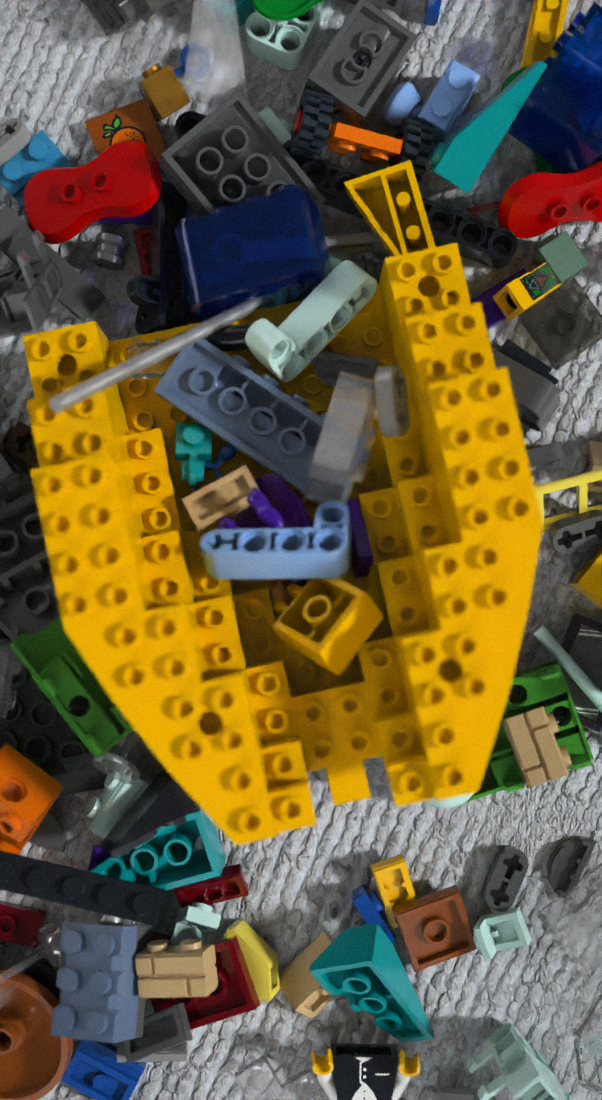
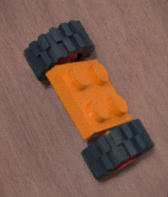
M305 89L302 93V98H300L299 107L296 110V118L293 122V130L291 131V153L318 160L322 154V149L325 146H329L328 152L341 156H348V152L359 154L360 161L378 165L379 161H388V167L411 160L417 184L420 183L422 175L426 172V164L428 165L430 161L429 154L432 153L433 146H431L434 141L433 125L406 117L401 121V125L398 126L397 135L394 138L339 122L331 126V116L334 109L333 97Z

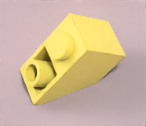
M237 919L226 929L223 940L237 936L259 1001H271L280 990L278 954L244 919Z

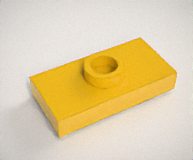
M402 854L370 865L391 930L398 928L392 908L417 899Z

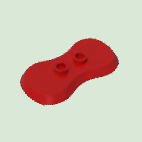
M128 139L114 143L98 157L86 164L76 167H51L38 172L28 181L23 195V208L30 230L34 232V230L39 229L44 235L45 243L59 244L72 239L85 227L97 220L108 217L129 218L145 213L152 208L161 194L162 176L158 160L146 143Z
M602 161L578 172L567 174L539 172L519 179L506 190L501 199L498 210L499 227L513 232L517 238L526 239L541 235L552 228L573 221L602 222Z

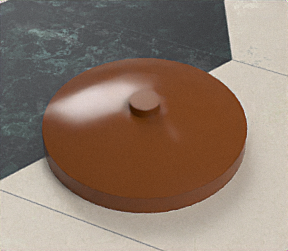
M0 969V1100H38L57 1085L66 1071L72 1056L73 1038L51 1036L53 1008L59 1004L58 999L35 979L22 973Z

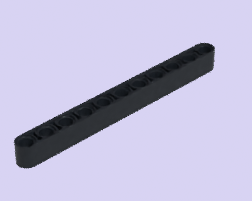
M187 111L179 115L175 124L178 140L184 136L186 131L192 129L206 116L193 111ZM283 145L307 177L310 175L322 177L323 181L314 185L326 199L323 203L324 205L364 219L350 197L338 192L340 187L345 186L344 182L364 175L322 159L315 160L290 152V147ZM421 197L436 247L457 243L460 256L495 269L504 268L509 264L518 249V240L513 232ZM440 221L444 223L446 229L436 231L430 223ZM466 232L472 233L477 241L474 243L466 242L462 238V234ZM502 244L507 249L508 254L501 255L496 253L493 245Z

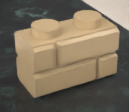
M540 707L502 721L526 788L569 775L567 767L572 766V762L566 747L558 746L554 733L559 732V728L552 712L546 714L544 707Z
M165 939L154 940L147 943V947L136 955V973L139 977L137 980L138 993L141 998L208 997L217 988L218 975L217 967H215V947L213 944H202L201 939H186L181 941L180 945H169L168 940Z

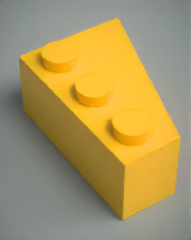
M411 160L344 182L348 196L391 257L436 247Z

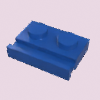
M82 1040L61 1082L95 1100H129L147 1063H117V1047L115 1045Z

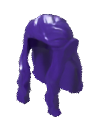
M274 473L258 477L255 480L258 488L253 487L246 499L251 506L234 515L235 523L231 518L222 517L217 525V529L314 528V522L301 498L287 486L282 475ZM310 578L285 580L289 584L292 582L299 586H305Z

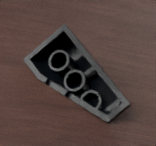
M164 767L100 844L108 854L115 858L153 839L157 835L158 828L171 825L177 827L187 822L185 816L200 808V806Z

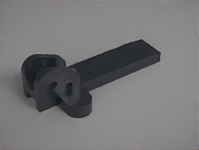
M162 181L161 194L151 208L152 277L139 275L130 280L126 287L129 299L138 305L135 329L142 335L188 325V319H202L208 316L212 309L211 301L204 292L187 287L186 200L172 184Z

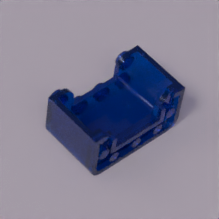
M595 2L585 14L579 11L566 29L569 33L563 30L551 48L555 51L554 56L548 55L543 61L548 64L507 132L563 174L584 170L602 152V7Z
M295 184L284 185L278 188L277 192L266 196H250L244 200V203L232 207H217L212 210V213L201 217H186L174 229L190 310L205 321L222 313L224 309L228 310L241 302L291 287H295L298 291L305 290V284L316 283L318 286L332 272L319 208L304 189L298 188Z

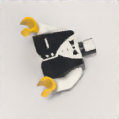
M331 1043V1048L327 1049L325 1056H317L315 1051H311L312 1070L317 1074V1079L329 1100H398L411 1078L420 1072V1053L416 1052L415 1057L408 1058L405 1057V1050L401 1049L398 1062L395 1044Z

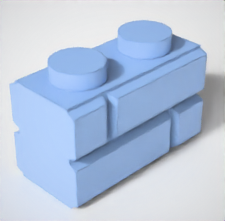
M455 60L449 62L443 76H441L417 121L433 125V143L435 145H438L440 142L446 143L472 98L480 78L478 73Z

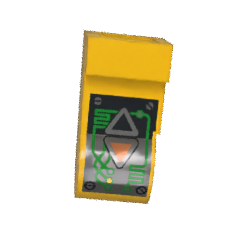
M545 262L530 273L527 272L505 285L493 296V299L508 322H510L549 295L561 284L547 262ZM507 293L517 306V309L512 308L508 304L506 299Z

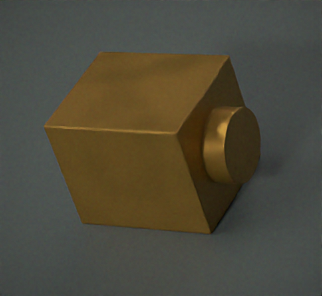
M159 63L142 73L145 80L140 82L138 86L159 121L191 102L170 64L161 68Z

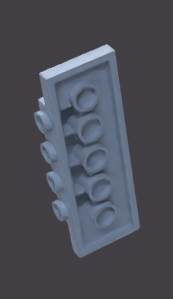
M201 339L180 351L154 388L155 394L270 472L282 475L285 482L319 505L327 501L340 500L370 456V450L337 429L339 426L338 422L327 414L321 413L318 416L309 410L310 404L299 395L292 393L291 396H288L279 390L281 385L269 375L263 374L260 377L251 371V364L241 356L234 354L233 357H230L205 339Z

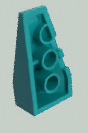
M543 61L533 62L451 135L445 144L440 142L430 157V161L433 164L429 170L455 188L469 193L548 64Z
M200 808L185 816L187 822L177 827L175 825L162 826L157 829V835L153 839L115 858L110 856L89 871L162 888L166 891L221 876L226 858L216 827Z
M377 923L346 928L310 964L309 972L326 992L334 997L340 993L349 999L350 1008L356 1012L364 1010L374 1016L375 1025L402 1043L434 1039V1031L395 947Z

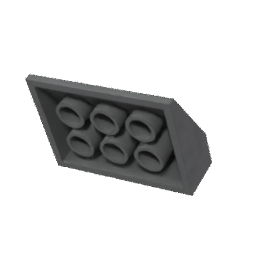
M239 90L164 151L158 162L162 173L217 239L225 234H234L243 239L244 242L282 240L326 201ZM223 244L225 249L238 263L239 254L237 250L231 245ZM255 263L243 264L241 268L245 272Z

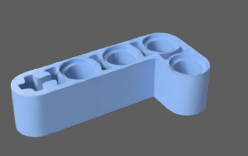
M334 500L321 504L315 513L314 528L216 529L209 531L200 540V548L206 571L214 579L340 577L349 570L351 561L352 532L349 508L345 503Z

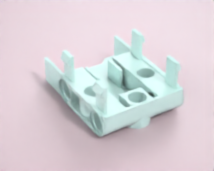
M505 1023L497 1028L487 1039L489 1046L475 1058L472 1055L466 1063L469 1072L472 1074L494 1056L502 1073L489 1085L485 1086L483 1084L477 1093L479 1100H489L506 1085L514 1100L520 1096L523 1100H573L556 1079L557 1076L537 1050L534 1051L512 1023Z

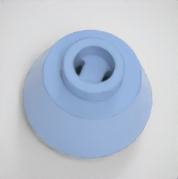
M411 82L400 83L389 96L382 110L385 124L398 127L406 117L414 120L418 119L423 109L421 107L423 99Z

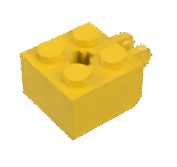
M310 578L304 587L292 582L287 587L288 592L294 598L290 605L279 600L276 601L273 607L281 616L272 628L289 647L339 676L383 619L384 615L369 595L339 578Z

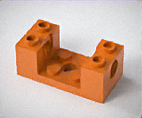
M7 743L0 749V850L20 855L64 786Z

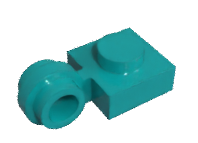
M176 423L175 455L176 461H182V482H189V485H197V482H204V461H211L212 432L199 423Z

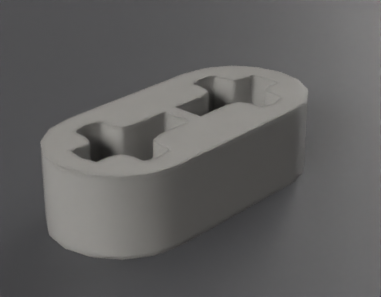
M19 118L9 119L0 125V167L22 150L31 139L29 130Z
M397 364L379 367L375 372V392L381 432L385 437L404 436L409 430L410 422L406 380L403 369Z

